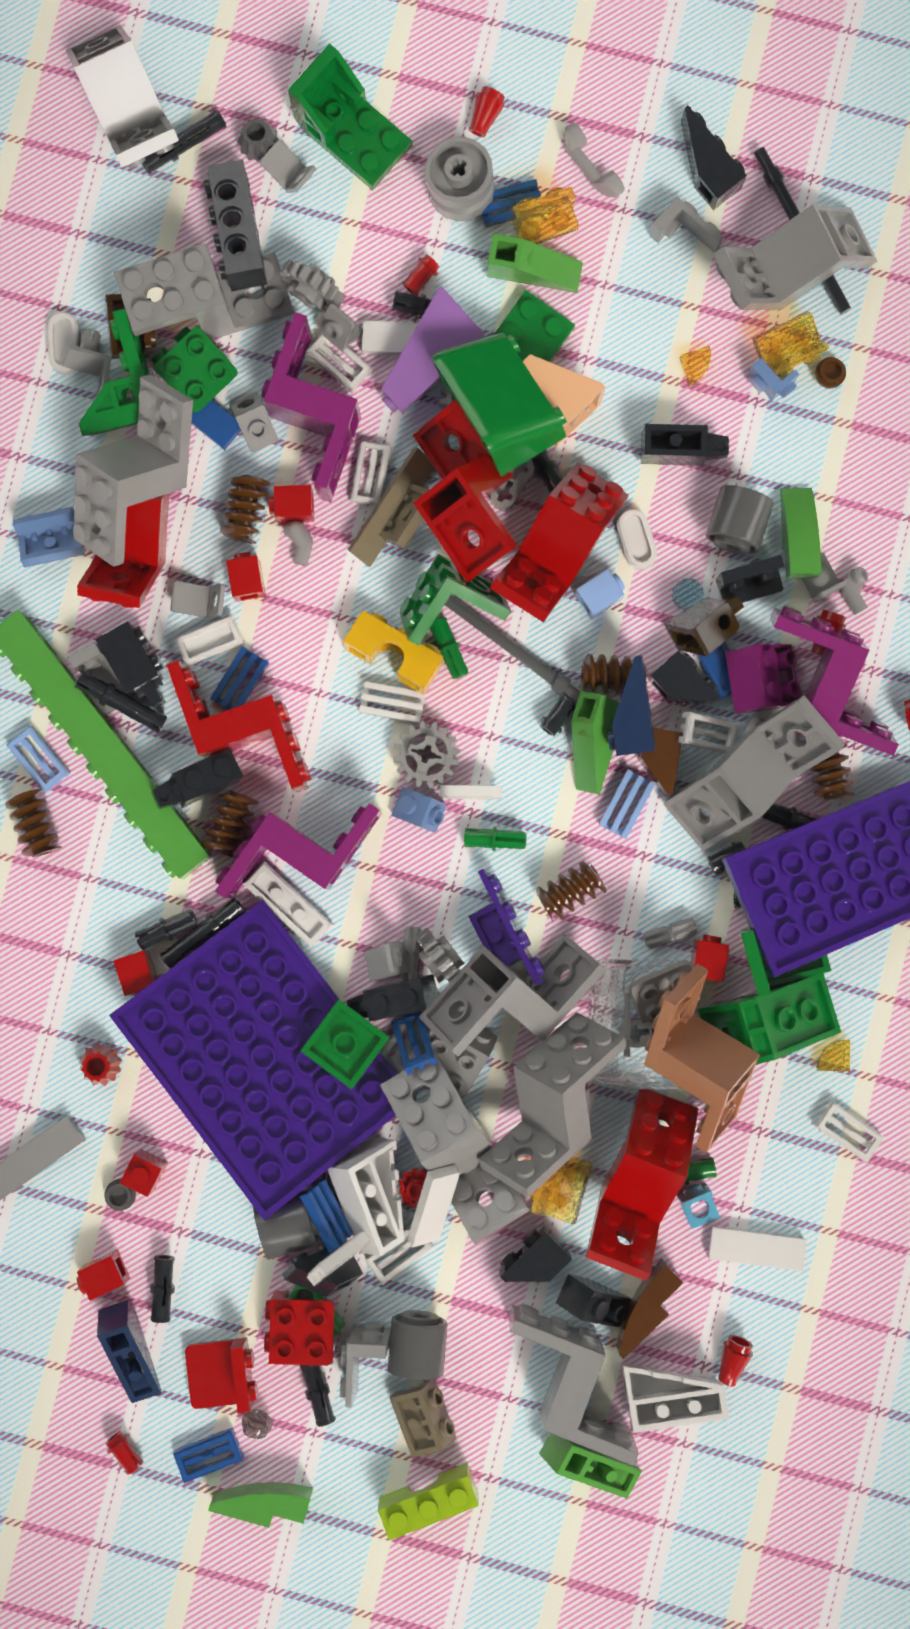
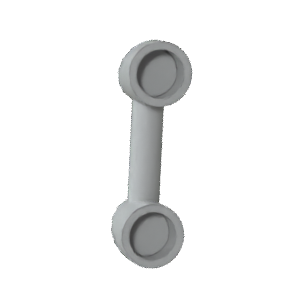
M574 122L565 128L564 136L567 153L590 180L593 187L602 195L610 198H616L625 191V187L620 177L613 170L602 176L581 150L587 144V138L582 129Z

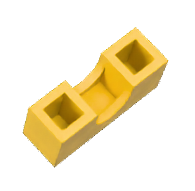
M362 610L343 640L345 651L370 665L376 656L383 651L391 650L399 653L403 658V663L397 671V681L422 695L426 694L443 666V656L440 655L441 651L429 643L424 645L420 643L418 646L408 641L403 628L398 627L396 630L387 624V620L375 612L368 614Z

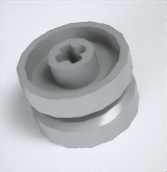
M466 137L448 138L437 144L428 155L425 164L426 183L429 199L433 207L446 219L457 222L469 221L482 215L485 208L492 203L495 191L492 159L488 151L476 140Z

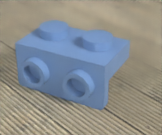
M74 508L57 509L13 520V527L19 540L20 561L24 568L85 555L84 546L74 540Z

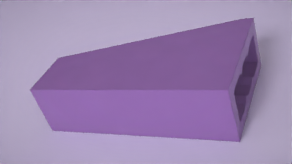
M442 286L434 295L381 388L382 393L385 395L381 400L393 413L399 410L404 414L440 380L431 356L441 350L484 338L483 331Z

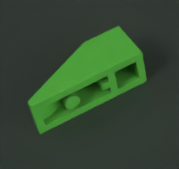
M551 1433L539 1452V1455L556 1474L628 1499L642 1472L635 1465L622 1462Z

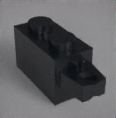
M645 423L641 433L640 464L702 466L706 460L727 458L729 455V436L708 433V425Z
M127 621L95 639L127 695L131 697L137 695L139 698L146 695L151 706L155 709L166 703L159 690V687L164 685L162 681L164 678L160 672L164 667L156 653L150 654L145 644L149 641L140 626L134 627Z
M230 748L172 773L168 781L152 790L151 793L159 809L177 804L184 808L239 783L243 774Z
M433 974L375 986L363 990V994L348 999L347 1006L363 1018H369V1022L425 1011L438 996L435 978Z

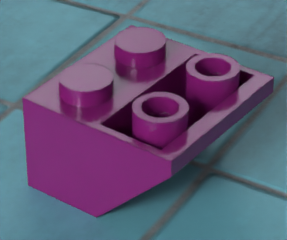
M755 644L725 652L735 714L781 709L800 698L801 688L797 681L796 658L792 651V644Z

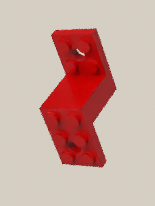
M454 400L413 434V437L442 478L441 481L414 501L413 504L466 582H469L517 547L485 499L510 480L513 474L510 471L502 477L500 476L493 464L492 457L485 450L479 436L457 401ZM451 434L459 440L460 446L457 451L453 450L449 445L448 440ZM469 530H473L479 535L480 543L478 546L473 545L469 541Z
M577 462L549 494L517 553L495 578L490 589L544 623L575 581L606 527L624 505L629 494L624 492L619 484L607 481L597 475V472L592 467Z
M171 493L127 507L124 563L113 567L96 555L77 584V596L86 597L96 602L115 603L125 608L141 607L166 562L168 508Z
M179 660L166 664L198 755L208 758L228 748L233 751L273 736L291 789L297 793L309 789L307 781L312 780L306 762H303V760L299 761L297 752L301 751V746L296 733L288 730L286 723L290 722L291 718L282 700L278 701L273 695H269L211 716L206 701L201 700L197 694L196 689L200 688V683L195 671H191L189 666L186 667Z
M639 1087L635 1096L627 1138L601 1185L585 1258L647 1281L652 1270L660 1223L688 1175L699 1108L648 1088ZM659 1120L666 1122L669 1127L661 1125ZM617 1236L625 1238L630 1245L619 1242Z

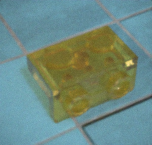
M572 186L565 189L562 187L553 188L545 196L536 199L528 197L520 200L516 206H513L512 224L517 238L540 244L577 231L579 223L574 212L576 197Z
M809 311L752 338L759 359L762 358L778 377L790 374L794 371L793 367L802 362L808 364L822 357L821 353L830 349L827 342L821 341L812 312Z
M576 1156L570 1158L531 1195V1203L533 1204L531 1212L537 1215L545 1214L569 1224H576L593 1162Z

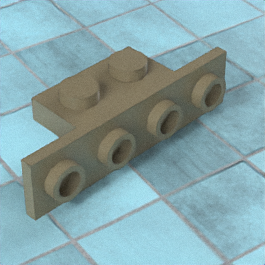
M414 447L347 549V551L368 567H371L386 542L404 549L408 542L412 540L415 531L423 521L413 502L428 491V489L423 488V485L434 470V466L419 448Z

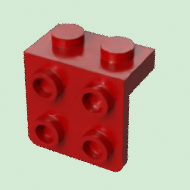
M275 1290L271 1299L266 1300L265 1320H270L269 1332H265L264 1352H269L268 1364L330 1365L333 1361L334 1302L329 1299L287 1298V1291Z
M248 1337L189 1344L185 1349L191 1406L194 1409H203L236 1404L237 1413L250 1412L254 1401L258 1400V1385L256 1380H252L251 1368H254L253 1348H249Z

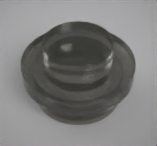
M251 1410L242 1416L241 1425L243 1433L253 1439L265 1438L272 1429L273 1420L263 1410Z

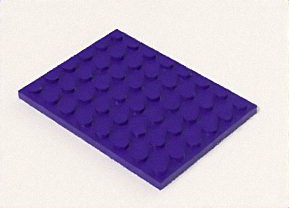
M261 900L109 1016L263 1220H266L396 1116L380 1085L396 1076L397 1073L382 1053L379 1052L351 1090L300 1052L340 999L270 908Z

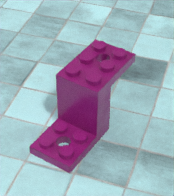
M294 312L292 321L285 323L282 333V339L285 341L281 351L276 350L272 360L274 372L271 380L266 379L261 397L264 398L263 401L270 418L325 436L322 451L326 453L322 464L317 462L312 474V481H315L314 485L319 498L331 503L360 423L361 413L358 399L297 379L306 356V350L311 342L312 334L307 316Z
M784 605L783 609L780 610L774 607L770 617L774 628L825 647L805 694L809 702L837 735L894 756L899 744L894 738L893 732L888 730L889 726L876 720H871L870 724L863 722L859 719L860 715L844 709L870 651L864 643L865 639L861 638L859 633L846 628L838 632L834 630L830 622L817 617H813L812 621L804 619V616L801 615L802 612Z
M370 803L366 808L361 805L351 819L354 826L348 834L342 832L335 841L333 848L336 849V852L334 854L278 815L271 812L267 816L262 814L252 827V831L255 832L253 837L248 842L243 841L235 851L233 856L237 860L232 867H225L217 877L215 883L218 884L215 892L224 898L235 897L267 850L322 888L331 889L383 813Z

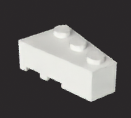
M374 1137L349 1152L328 1169L346 1220L354 1233L353 1237L361 1231H365L371 1239L361 1249V1253L381 1257L404 1241L401 1200L397 1199L396 1180H399V1171L395 1169L393 1150H397L396 1139Z
M621 1362L630 1425L633 1433L730 1419L725 1388L720 1381Z

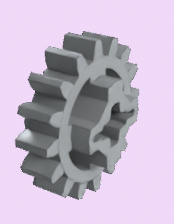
M288 260L279 273L280 279L289 287V293L311 309L315 307L321 309L322 307L326 311L330 304H334L339 309L345 299L343 297L344 293L339 291V287L335 285L336 281L334 278L328 276L315 264L310 263L308 266L306 264L302 265L298 261Z
M421 721L420 729L418 730L414 726L409 725L410 734L408 736L403 733L399 734L403 743L394 744V749L400 751V755L394 756L393 761L402 763L397 769L398 774L406 771L408 774L405 781L408 783L413 778L416 779L417 788H420L423 782H427L429 789H433V781L435 780L444 785L443 776L445 774L450 777L454 776L453 771L450 769L451 765L459 766L460 764L458 760L453 759V755L460 753L459 748H452V744L457 741L456 737H446L449 731L447 727L438 731L437 722H433L431 728H426L425 722ZM426 735L423 742L417 745L410 744L416 737ZM437 738L443 741L448 754L438 750L436 746ZM426 747H430L432 754L438 758H431L427 763H423L422 757L416 752H424ZM406 756L414 758L418 764L416 773L408 766ZM436 765L444 766L438 773L427 776L430 768Z
M426 927L415 936L424 949L419 953V956L439 983L444 979L450 983L460 972L459 968L465 963L444 935L437 940Z

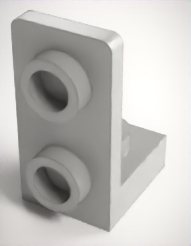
M678 197L652 223L649 236L657 243L665 235L670 238L679 228L680 224L714 253L719 249L723 240L720 230L712 222L704 221L691 203L683 202Z
M94 642L67 657L72 668L80 673L86 670L108 684L110 682L116 685L115 688L125 693L97 643ZM94 698L103 715L116 710L108 705L102 706L98 704L99 700Z

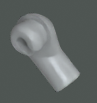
M296 520L289 521L284 525L283 532L296 545L293 563L300 566H308L313 538L303 523Z
M862 567L851 569L846 574L845 580L847 579L849 584L841 589L842 595L854 616L868 608L860 594L864 582L868 581L869 578L867 570Z

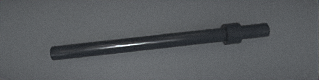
M761 147L754 152V155L764 172L763 179L768 188L773 189L787 217L791 220L800 212L783 182L785 177L779 166L775 167L765 147ZM832 275L823 283L840 315L848 312L851 306L835 276Z

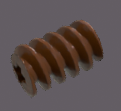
M250 475L233 477L230 483L235 489L228 491V497L233 501L225 503V508L231 513L223 515L222 519L228 525L221 526L220 533L238 542L256 544L257 542L252 540L250 535L260 534V530L252 525L256 522H262L263 519L256 515L255 511L265 510V506L260 504L258 499L268 498V494L260 489L261 487L270 486L271 483L263 478Z
M587 653L581 669V691L584 690L586 684H589L591 693H595L598 685H602L604 694H607L610 686L614 685L616 694L620 695L632 666L630 656H624L620 664L617 655H612L607 663L605 655L600 654L595 663L593 655Z
M837 752L810 768V771L820 773V775L812 779L813 784L822 786L813 792L815 796L823 797V800L855 796L854 792L845 791V787L853 784V780L843 778V775L850 772L851 768L841 766L842 762L849 759V755Z
M43 789L23 792L14 796L5 804L8 809H16L9 815V818L12 821H20L13 827L14 832L24 833L17 838L18 844H28V846L21 850L23 856H32L34 858L62 849V846L51 844L52 841L59 837L58 834H48L47 830L55 825L54 822H44L43 820L51 813L50 810H40L39 808L47 800L45 798H36L35 796Z
M229 790V794H219V798L226 804L216 805L214 808L221 814V817H211L210 819L217 826V829L206 830V833L213 840L202 841V845L215 852L235 858L231 854V852H235L239 847L235 841L246 840L247 837L240 831V828H250L251 826L244 817L255 815L248 805H258L259 801Z
M584 861L579 862L580 873L572 867L569 868V879L562 874L557 875L559 885H556L551 880L547 881V892L540 886L536 888L537 896L552 922L553 913L561 919L564 917L563 907L574 912L573 901L576 900L582 906L586 905L585 894L589 895L592 899H596L595 888H599L604 893L607 892L602 879L592 864L589 866Z

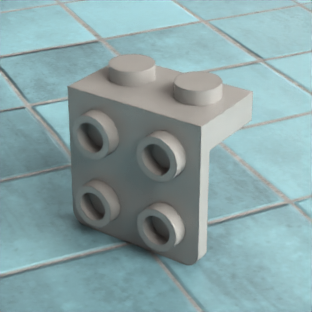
M681 960L630 983V988L627 991L643 1024L654 1020L660 1013L661 1008L658 1006V1003L664 992L668 989L672 991L683 972L689 973L692 970L688 960Z
M457 1012L456 1018L461 1016L459 1012ZM484 1027L458 1057L430 1031L429 1037L434 1052L441 1060L460 1097L464 1098L489 1059L499 1036ZM424 1044L420 1049L422 1055L426 1054Z
M371 1322L365 1324V1326H354L351 1335L346 1336L345 1345H342L341 1365H346V1368L344 1370V1377H341L340 1398H345V1408H352L358 1392L359 1357L386 1359L391 1328L384 1327L382 1323Z

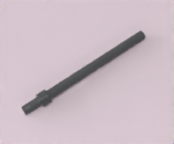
M450 595L445 603L446 607L551 684V689L559 695L563 693L577 704L580 690L570 684L571 680L562 673L560 675L555 673L454 596Z

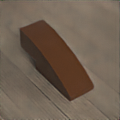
M663 1258L652 1268L647 1281L643 1280L637 1288L628 1307L627 1316L622 1321L616 1347L623 1359L669 1316L666 1307L662 1303L683 1284L680 1276Z

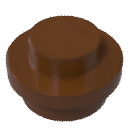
M827 357L821 360L815 369L816 381L827 389L840 386L846 378L844 363L834 357Z

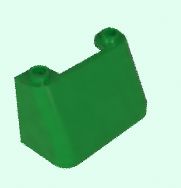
M503 332L447 348L431 356L442 383L459 404L479 436L485 450L492 457L493 464L501 477L567 437L563 427L567 420L558 406L552 408L519 357L518 353L521 350L512 334L506 337Z

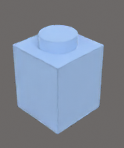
M606 569L577 588L575 596L592 620L624 598L623 590L625 585L616 573L612 575L609 569Z

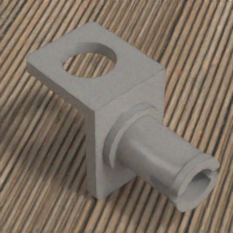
M88 328L81 332L80 347L75 345L69 346L63 366L98 376V395L105 383L109 381L111 356L98 352L101 335L97 330H94L93 339H90L92 329Z

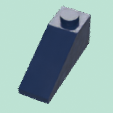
M642 655L634 657L612 723L613 731H608L610 750H616V756L656 750Z
M129 1300L99 1309L97 1338L131 1404L161 1394L162 1389L140 1322Z

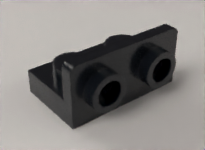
M782 555L721 572L715 579L721 600L726 599L731 594H735L742 603L782 592L784 587L779 574L785 567Z

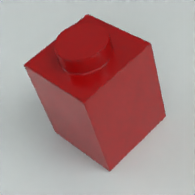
M274 486V496H269L270 515L275 514L278 524L295 520L301 523L315 522L314 491L312 486Z
M243 552L233 555L234 559L226 560L231 593L236 602L267 597L261 561L257 555L252 556L251 552Z
M703 934L702 940L694 939L690 965L692 969L697 964L707 969L708 973L705 980L724 983L730 945L721 944L722 937Z
M149 949L113 960L124 996L130 994L135 996L158 979Z
M140 1149L133 1154L120 1184L149 1197L155 1191L169 1162Z
M118 1249L84 1264L77 1271L78 1276L76 1277L79 1290L82 1294L87 1295L89 1301L125 1285L130 1279Z

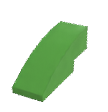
M781 488L782 551H785L786 579L817 578L822 574L819 527L812 488Z
M279 1482L252 1483L232 1487L214 1493L208 1511L270 1528L273 1516L304 1524L313 1487Z

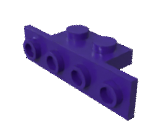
M484 869L477 871L493 901L492 904L468 916L482 945L508 967L522 960L533 982L539 986L544 984L545 981L542 974L546 973L539 958L537 956L533 958L527 948L531 945L530 939L523 928L518 930L513 920L517 917V914L509 901L504 902L500 891L503 890L501 882L495 873L490 875Z

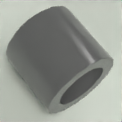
M735 485L721 486L705 536L715 546L729 552L738 554L758 552L772 512L773 500L763 493L746 487Z
M305 1191L299 1192L266 1220H263L253 1206L259 1239L267 1260L318 1245L317 1235L319 1233L300 1198Z
M420 1310L404 1311L392 1316L387 1371L392 1375L414 1380H432L442 1377L445 1364L447 1320L435 1313Z

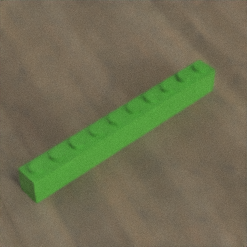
M18 609L0 623V656L2 658L7 656L13 663L10 667L13 674L21 682L26 680L32 690L29 691V694L40 707L42 705L47 707L51 713L48 719L59 731L63 729L70 737L67 740L70 748L77 755L81 753L89 762L85 766L96 780L101 778L107 785V788L104 790L113 803H121L127 811L123 814L127 822L134 829L137 827L141 829L145 835L142 840L152 853L158 851L164 859L161 865L169 876L185 879L210 860L213 855L202 845L200 838L176 807L158 808L151 792L159 785L105 715L101 713L87 693L74 688L77 679L27 614Z

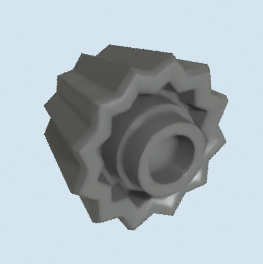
M248 119L247 124L242 126L237 141L241 146L240 153L245 154L248 161L256 160L259 163L264 154L279 140L276 137L277 130L264 119Z

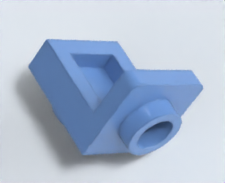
M760 358L751 366L748 375L750 376L749 381L759 393L764 392L773 401L779 395L785 398L797 387L794 382L797 380L799 373L795 369L781 381L766 362Z
M402 787L391 816L435 833L444 819L446 804Z

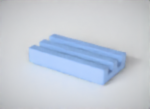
M29 725L6 744L45 793L50 792L55 785L62 782L63 778L71 774L33 726ZM27 736H31L59 770L57 775L26 739ZM20 742L51 780L46 782L17 747Z
M627 769L598 825L627 839L655 783ZM632 779L635 783L612 825L608 823V820L627 783ZM643 785L646 788L624 830L618 828L639 787Z

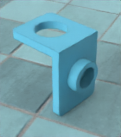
M700 1183L692 1184L684 1188L683 1193L677 1195L692 1229L720 1217L712 1198V1190L706 1183L702 1185ZM704 1200L709 1206L708 1213L704 1217H695L691 1213V1205Z

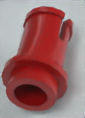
M427 254L423 258L419 257V264L406 280L402 282V285L411 294L416 296L419 295V292L432 276L436 277L438 275L437 270L440 268L439 264Z
M118 1431L106 1441L105 1445L108 1447L106 1452L108 1454L112 1453L125 1470V1473L129 1475L139 1468L138 1464L139 1466L142 1465L144 1460L127 1440L129 1438L128 1434L123 1435L121 1431Z

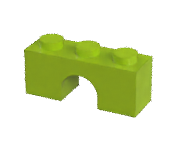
M465 1463L439 1473L438 1479L423 1489L411 1491L408 1485L380 1496L378 1513L390 1541L478 1507L479 1492L469 1465Z

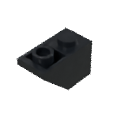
M679 650L647 679L667 702L713 704L720 698V695L717 693L719 688L708 676L703 678L696 670L698 665L694 659L687 653L682 655Z
M545 1226L539 1231L535 1228L523 1239L524 1246L517 1253L511 1251L501 1261L500 1278L504 1282H550L572 1260L571 1253Z
M322 1244L316 1248V1253L308 1256L306 1252H303L289 1261L290 1267L282 1276L285 1281L326 1297L352 1285L363 1272L353 1256L313 1286L307 1278L308 1273L318 1263L333 1253H329L325 1244Z
M568 1274L556 1304L581 1321L620 1328L622 1321L627 1316L632 1298L589 1278Z

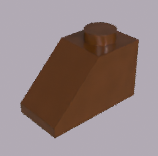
M653 727L656 750L639 753L638 761L661 793L665 796H671L674 792L682 744L678 743L679 736H683V732Z

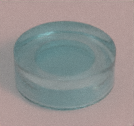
M693 578L680 580L672 590V600L682 610L688 609L704 597L702 585Z

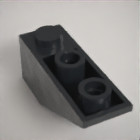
M687 105L683 111L681 126L694 188L714 211L742 189L747 175L741 162L733 159L726 151L722 139L717 135H713L706 127V121L703 116L697 111L694 112Z

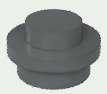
M121 1178L110 1182L104 1192L106 1204L116 1211L130 1208L136 1199V1191L120 1184Z

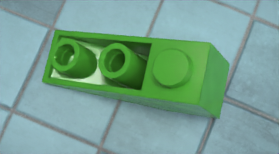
M493 233L487 277L578 293L583 262L526 239Z
M580 691L571 720L575 789L598 795L601 793L614 751L609 748L608 731H613L612 723L619 705L618 701L602 694Z

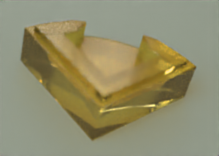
M710 346L680 355L679 359L688 387L699 382L707 372L711 362Z
M842 1039L828 1045L818 1058L816 1070L850 1072V1040Z

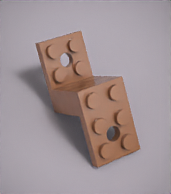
M697 964L689 973L683 972L672 991L668 989L662 995L658 1003L661 1011L651 1026L654 1029V1033L645 1046V1050L648 1053L644 1065L706 1103L703 1111L707 1115L703 1117L696 1129V1132L700 1135L695 1147L707 1153L737 1117L760 1054L694 1015L708 973L707 969Z

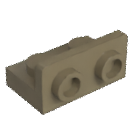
M435 1379L427 1380L420 1387L395 1392L389 1397L412 1458L442 1452L456 1438L454 1423L448 1415L443 1393L438 1388Z

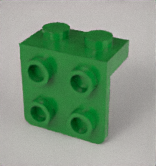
M198 325L192 330L187 326L184 327L173 338L177 344L168 351L163 347L151 358L155 365L150 368L157 378H161L167 385L193 400L192 412L194 413L199 412L238 374L235 366Z

